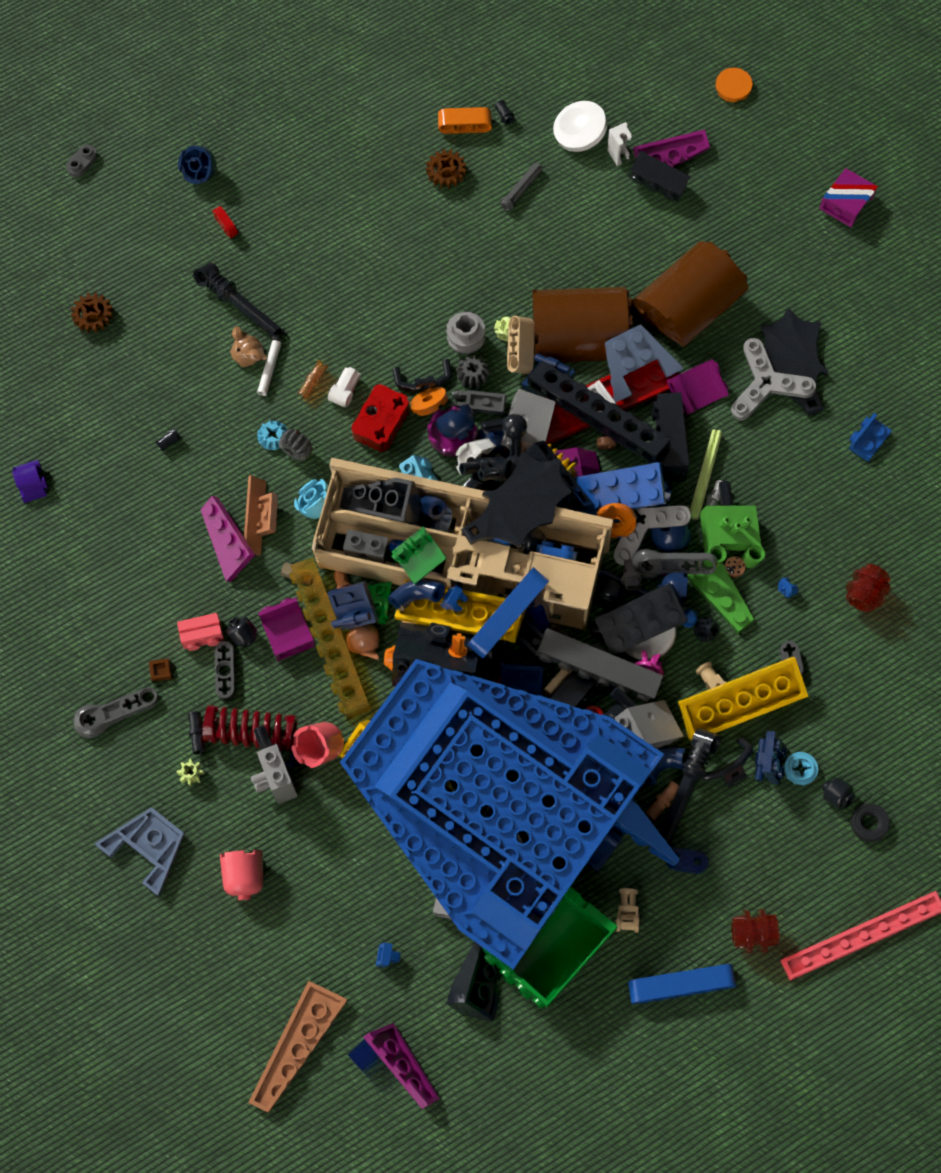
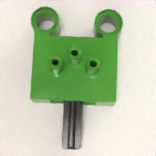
M720 482L721 506H705L700 512L705 553L716 555L718 567L725 560L726 551L745 550L741 559L744 561L745 567L754 568L765 557V551L761 547L756 506H733L730 482ZM750 554H753L756 559H753ZM703 561L707 567L714 566L711 561Z

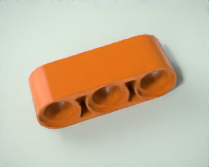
M486 107L446 108L438 112V130L444 134L484 133L492 129V112Z

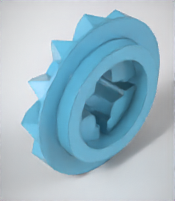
M269 420L268 423H262L261 428L258 430V441L265 449H280V437L288 429L285 424L280 423L278 420ZM268 431H272L273 433L277 431V438H274L273 436L269 438L270 435Z
M796 752L787 758L784 772L787 779L791 780L794 784L804 786L816 778L818 764L810 754ZM799 761L802 767L807 769L803 772L802 777L799 771L794 770L798 767Z

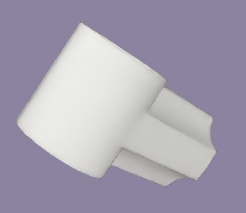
M345 367L337 384L331 387L328 401L347 408L351 402L353 390L361 377L360 373L351 367Z

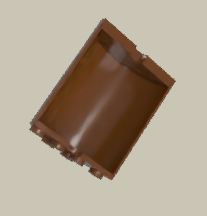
M710 241L697 242L631 300L630 313L651 327L656 326L662 334L685 347L749 289L747 284L748 278L738 268L726 250L719 249Z
M626 287L532 290L535 355L540 354L547 358L552 357L561 362L607 361L605 342L631 329V297H629V289H626Z

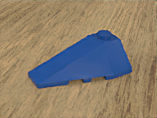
M633 798L617 823L612 826V829L622 836L629 834L634 843L639 846H649V851L652 854L675 866L680 859L641 808L634 802L635 799Z

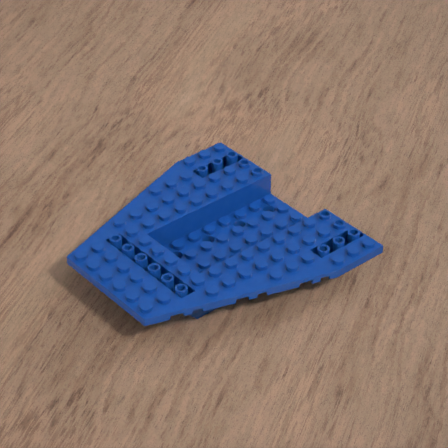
M416 659L340 763L459 931L514 970L561 903L570 886L612 826L617 823L664 754L609 716L596 714L586 709L576 708L566 703L529 694L522 690L509 688L499 683L469 676L462 672L452 671ZM479 745L483 748L481 756L475 757L471 754L473 746ZM511 770L519 774V778L515 782H510L506 778L507 773ZM448 781H455L458 785L457 790L454 792L446 791V783ZM545 796L554 798L555 804L552 807L547 808L542 804V799ZM485 806H490L493 809V815L489 818H484L481 815V809ZM580 822H588L591 825V830L588 833L580 832L578 829ZM519 832L529 834L527 843L521 844L517 841L516 836ZM561 857L565 860L566 865L563 869L558 870L554 868L553 860L555 858Z

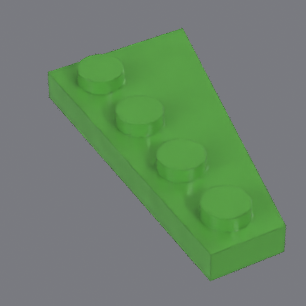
M723 563L712 574H687L688 581L737 634L754 621Z

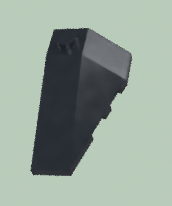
M391 478L386 481H376L371 484H360L343 488L339 508L418 525L422 503L414 481Z
M474 942L452 983L446 1004L460 1014L494 1022L499 1003V994L496 993L497 981H500V973H497L496 965L492 966L484 959L486 954L482 949L483 947Z

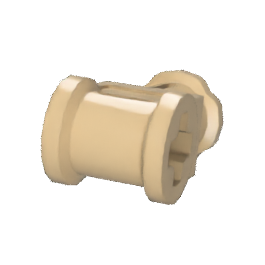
M711 662L704 663L695 671L697 675L702 677L708 690L727 683L722 680L719 674L715 673Z
M630 888L619 889L621 906H618L616 920L618 928L616 931L634 930L635 933H638L639 913L638 906H636L638 890Z

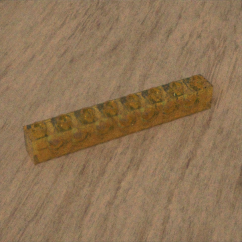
M312 557L290 565L292 572L289 573L293 584L297 583L299 588L298 591H295L299 602L304 601L306 607L303 609L306 621L311 620L313 627L309 628L313 640L317 638L320 644L316 646L320 658L324 657L327 663L323 665L327 677L332 676L334 683L330 685L333 694L339 695L340 702L337 704L341 714L345 713L348 719L369 711L370 706L340 627L332 628L331 622L337 619L314 558ZM311 579L313 583L310 586L302 585L305 580ZM312 598L320 599L316 605H311L309 601ZM319 616L327 618L324 623H317L316 619ZM327 634L334 636L330 642L323 641V637ZM333 653L341 655L336 661L331 660L330 656ZM341 671L348 673L345 679H338L337 674ZM347 690L355 692L352 698H345L344 693Z

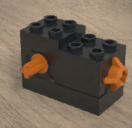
M401 622L395 646L385 651L384 665L392 671V686L395 687L416 659L452 671L462 672L469 676L478 677L481 657L467 646L475 636L473 634L451 630L446 643H440L425 639V633L429 626Z

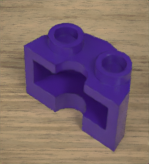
M39 460L12 468L13 477L17 488L20 490L23 503L47 496L45 489L48 486L45 478H40L42 467Z

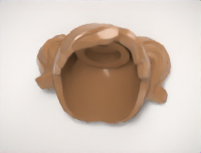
M235 326L232 332L235 341L230 350L232 359L242 367H248L249 365H254L257 361L268 359L264 355V348L259 340L254 336L247 335L240 327Z

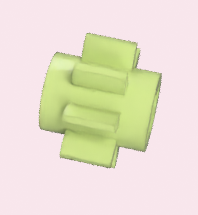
M503 317L501 321L497 320L494 326L495 333H497L496 336L503 341H508V324L511 319L509 317Z
M191 759L185 764L181 762L182 768L177 771V774L182 776L180 778L181 783L187 781L190 787L196 781L200 783L199 777L204 775L203 770H198L201 764L199 762L193 764ZM190 770L194 772V774L190 775L187 772Z

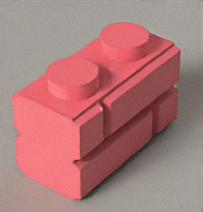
M218 613L177 622L181 644L184 649L194 651L202 645L216 646L220 641H224Z

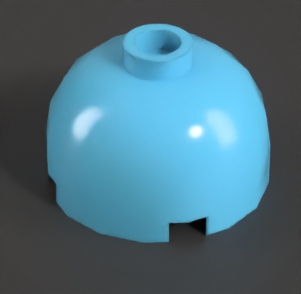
M314 479L306 483L298 492L300 494L299 499L295 498V508L307 518H320L329 487L323 479H320L321 481Z

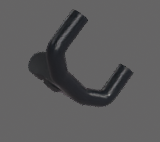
M442 360L444 376L435 381L433 375L422 379L420 377L414 378L415 384L402 382L400 367H395L392 369L395 385L401 390L412 392L440 387L452 377L450 360Z
M743 736L738 737L737 743L744 748L741 755L723 768L707 772L706 776L703 775L702 780L708 781L723 777L725 785L731 788L737 781L746 779L747 775L742 765L751 756L753 746Z

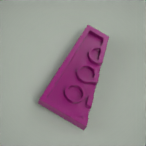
M704 129L633 147L635 160L639 152L642 151L674 168L709 150L710 145Z
M211 496L200 510L225 581L232 582L255 554L219 498Z
M394 1023L369 1032L363 1037L422 1109L440 1099Z

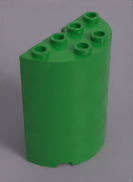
M570 887L514 970L482 948L486 954L484 959L492 966L496 965L501 970L500 973L507 983L511 986L515 983L519 993L527 1000L532 998V1001L540 1009L548 1008L617 930L618 926L592 904L586 902L579 893Z

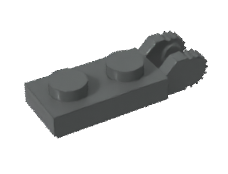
M455 390L452 392L453 398L466 399V402H451L450 407H458L460 409V406L469 404L473 412L504 415L506 394L471 390Z

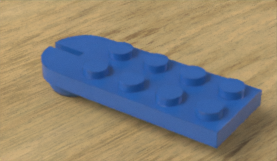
M660 462L574 478L593 502L583 512L596 516L600 508L611 503H621L631 509L666 504L662 464Z

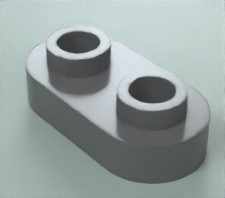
M81 146L67 162L66 169L71 177L78 178L83 176L97 160L98 154L94 146Z

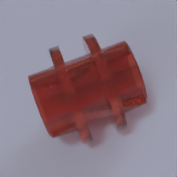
M866 564L865 567L856 569L852 574L853 580L848 581L845 587L848 592L845 597L847 602L855 609L867 613L874 610L875 607H881L885 601L883 596L888 595L891 590L889 574L874 564Z
M745 909L742 912V916L732 918L731 932L735 948H745L746 953L751 954L753 946L759 945L761 952L767 953L768 946L779 944V926L776 915H766L764 909H758L757 917H751L749 910Z

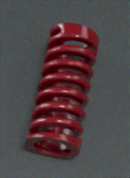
M208 705L203 722L204 742L218 743L221 740L223 744L227 745L232 741L235 746H239L243 742L245 747H251L254 743V746L260 749L254 734V729L260 724V711L254 712L252 730L249 736L248 723L250 711L248 709L243 711L241 729L237 735L239 710L238 708H233L230 728L226 734L228 708H221L219 719V717H216L219 707ZM266 712L264 726L270 737L272 714ZM278 713L275 718L271 742L273 745L277 744L280 751L286 748V751L292 753L295 739L294 733L298 728L297 715H284V721H287L283 739L281 740L282 714ZM219 720V727L215 733V721Z

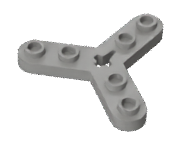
M751 338L744 343V354L755 380L733 403L731 413L735 419L743 421L749 418L770 393L809 398L814 395L816 383L812 378L774 372L764 346L759 339ZM763 379H770L771 384H766L762 387Z
M684 505L632 509L633 511L636 510L640 515L646 516L644 519L645 523H638V514L634 512L636 514V528L629 536H621L614 552L615 561L620 565H624V560H632L633 555L639 550L648 528L674 527L688 524L692 519L691 510Z

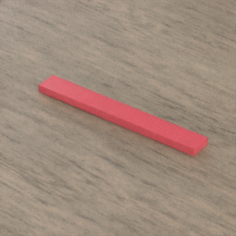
M934 891L780 960L791 981L941 914V899L937 891Z

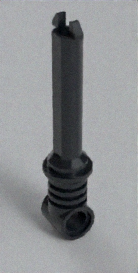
M206 263L194 270L193 279L197 285L209 288L217 295L219 301H229L271 336V339L278 340L279 336L277 335L279 333L283 337L285 336V329H281V327L238 293L235 282L223 277L214 263Z
M702 728L697 729L693 735L691 744L694 750L691 749L690 751L692 755L689 754L688 756L690 760L687 759L686 762L682 763V766H684L682 770L684 776L659 832L667 840V844L670 847L674 845L672 839L697 781L702 779L703 775H707L705 764L708 765L706 761L711 759L708 756L714 755L721 743L719 735Z

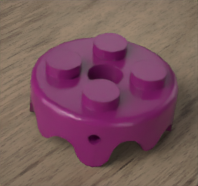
M451 407L445 411L438 409L434 412L428 424L430 444L438 453L444 456H456L459 447L475 441L477 438L476 424L468 432L470 436L461 441L458 438L453 440L447 439L438 431L434 422H437L436 420L453 409L454 411H460L461 409L458 407Z

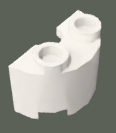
M484 438L459 447L456 456L458 455V465L456 468L459 474L460 463L475 462L477 458H481L483 453L488 455L496 445L489 438Z

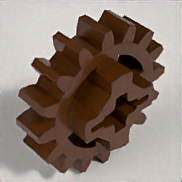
M442 149L441 154L436 151L435 157L430 155V161L426 162V174L429 181L433 180L434 186L439 183L440 188L447 185L449 189L450 184L456 187L457 181L462 182L463 176H466L464 157L459 158V152L453 154L452 149L448 153H446L445 149Z
M96 292L93 296L87 293L86 298L79 296L81 301H74L76 307H71V317L74 320L75 326H78L80 331L86 328L87 333H90L93 329L95 333H98V328L105 330L104 325H110L109 319H113L111 313L113 308L109 299H105L103 294L98 297Z

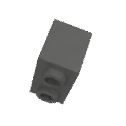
M348 529L343 550L346 556L385 564L390 544L388 537Z

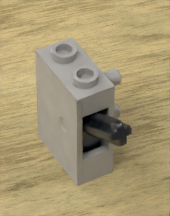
M518 389L513 398L509 415L519 414L527 421V432L521 437V452H525L535 442L546 441L556 401ZM505 418L483 421L481 423L482 431L484 433L503 431L502 424ZM504 434L501 445L510 449L509 437Z
M616 687L611 692L610 696L625 709L614 719L656 749L669 747L684 737L665 700L638 706L620 688Z
M264 725L258 726L254 729V734L261 749L257 754L264 771L251 776L256 792L259 793L270 788L278 804L298 797L277 744H272Z

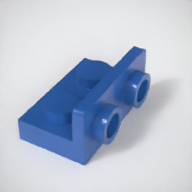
M875 413L870 418L867 416L860 425L862 429L859 432L855 431L849 439L851 441L849 449L867 462L870 461L892 432L891 429L876 420L877 414Z

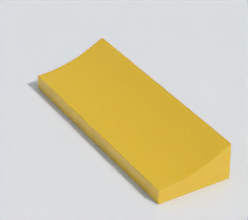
M445 587V593L439 602L433 603L426 599L414 601L404 611L397 609L395 619L430 626L431 622L451 626L452 631L476 635L506 598L463 590L462 592L468 600L466 602L457 600V604L463 609L456 612L450 609L446 610L440 606L450 588ZM527 609L524 610L500 640L516 643Z
M791 657L678 701L688 738L692 740L694 733L699 728L717 733L806 698L808 693L796 658Z

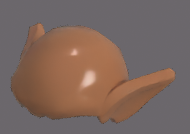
M371 623L351 628L346 637L348 650L355 654L378 660L379 655L376 653V650L380 644V635L377 627Z

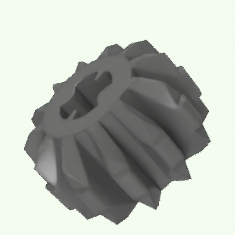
M476 355L473 356V359L466 356V361L460 360L459 366L456 369L458 373L457 379L462 381L463 386L469 384L470 389H472L473 385L479 388L480 383L485 384L487 382L489 366L487 363H484L483 358L477 360Z
M291 428L280 437L279 447L293 460L302 461L311 454L313 444L299 430Z

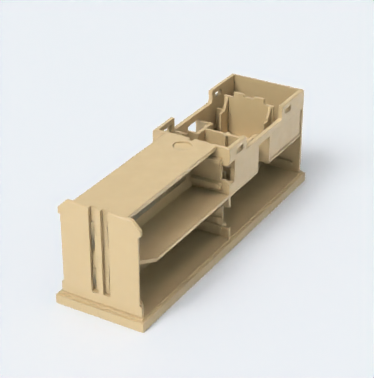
M331 458V480L312 545L319 569L325 568L383 582L391 581L392 584L400 586L404 584L405 579L411 580L400 564L388 561L385 564L346 556L343 551L332 549L335 534L347 535L348 529L388 537L389 544L393 547H398L421 528L420 526L339 508L343 488L360 484L366 485L376 481L390 480L391 478L410 480L415 482L420 498L427 495L440 498L451 508L452 520L456 521L453 534L425 528L447 559L442 574L431 571L422 579L438 581L445 587L450 588L456 586L457 582L463 583L462 589L465 591L497 596L501 593L507 598L509 594H505L506 588L514 590L534 567L549 582L529 606L545 610L543 617L545 622L586 630L603 556L609 553L613 519L556 507L553 523L537 527L545 535L548 542L597 552V559L596 557L592 558L591 564L532 551L530 554H522L517 549L510 548V546L487 541H478L470 545L461 529L479 518L486 510L489 500L482 497L485 491ZM476 528L471 530L474 536L477 532ZM553 614L561 616V620L551 617L553 616Z

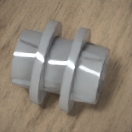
M464 311L450 318L446 331L449 346L460 354L477 352L485 342V325L483 320L472 312Z

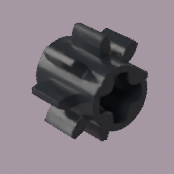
M704 616L703 619L699 618L695 623L694 634L700 638V642L709 643L710 640L714 641L718 636L719 625L717 622H713V617Z

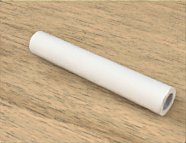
M277 340L272 341L257 393L261 396L267 395L282 343Z

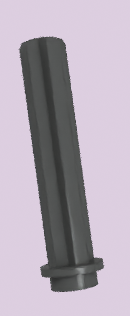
M534 163L506 197L501 198L500 206L505 211L513 209L514 203L542 172L543 167L540 163Z

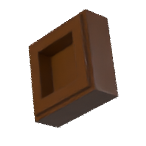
M169 658L149 661L152 683L172 679Z

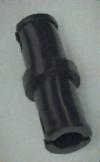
M189 712L190 730L188 735L191 737L192 753L200 755L206 752L203 741L201 712Z

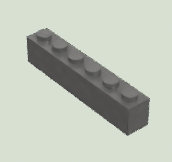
M548 628L545 630L535 654L543 662H553L558 664V667L562 670H573L578 672V676L582 678L595 679L601 686L620 688L626 695L628 693L634 695L638 701L643 703L651 702L655 699L663 675Z

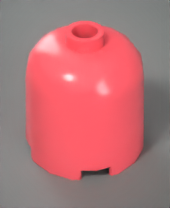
M320 722L299 728L294 733L295 739L292 751L300 764L304 763L310 766V768H314L338 757L344 747V738L336 725L329 722Z
M245 850L220 854L222 883L227 894L238 896V900H250L251 895L261 891L264 884L262 850H253L252 853H245Z

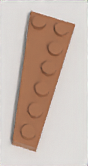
M308 981L248 1103L268 1113L272 1110L348 1000Z

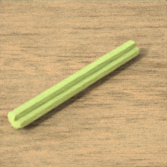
M713 429L690 507L693 520H698L722 437V431Z

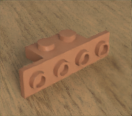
M250 475L248 477L244 539L254 554L259 556L261 555L262 536L276 532L278 495L275 493L265 495L266 481Z

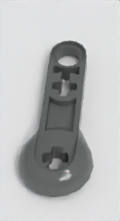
M643 549L633 555L632 563L634 564L635 571L639 572L642 578L654 579L662 574L673 572L712 574L717 568L718 559L710 553L661 554L654 550ZM703 561H711L714 566L707 567L703 564Z
M147 687L104 705H84L74 715V729L77 734L84 738L97 737L111 724L154 707L159 700L158 694L153 688ZM146 693H153V701L149 703L144 702V695ZM137 697H139V700L142 703L141 706H139V704L136 703L138 702L136 700ZM128 701L133 704L131 710L126 707ZM89 717H92L93 720L96 719V721H93L94 724L92 726L86 723Z

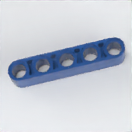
M533 567L470 640L467 646L483 659L542 591L549 580Z
M732 964L628 981L631 1004L730 989L737 986Z

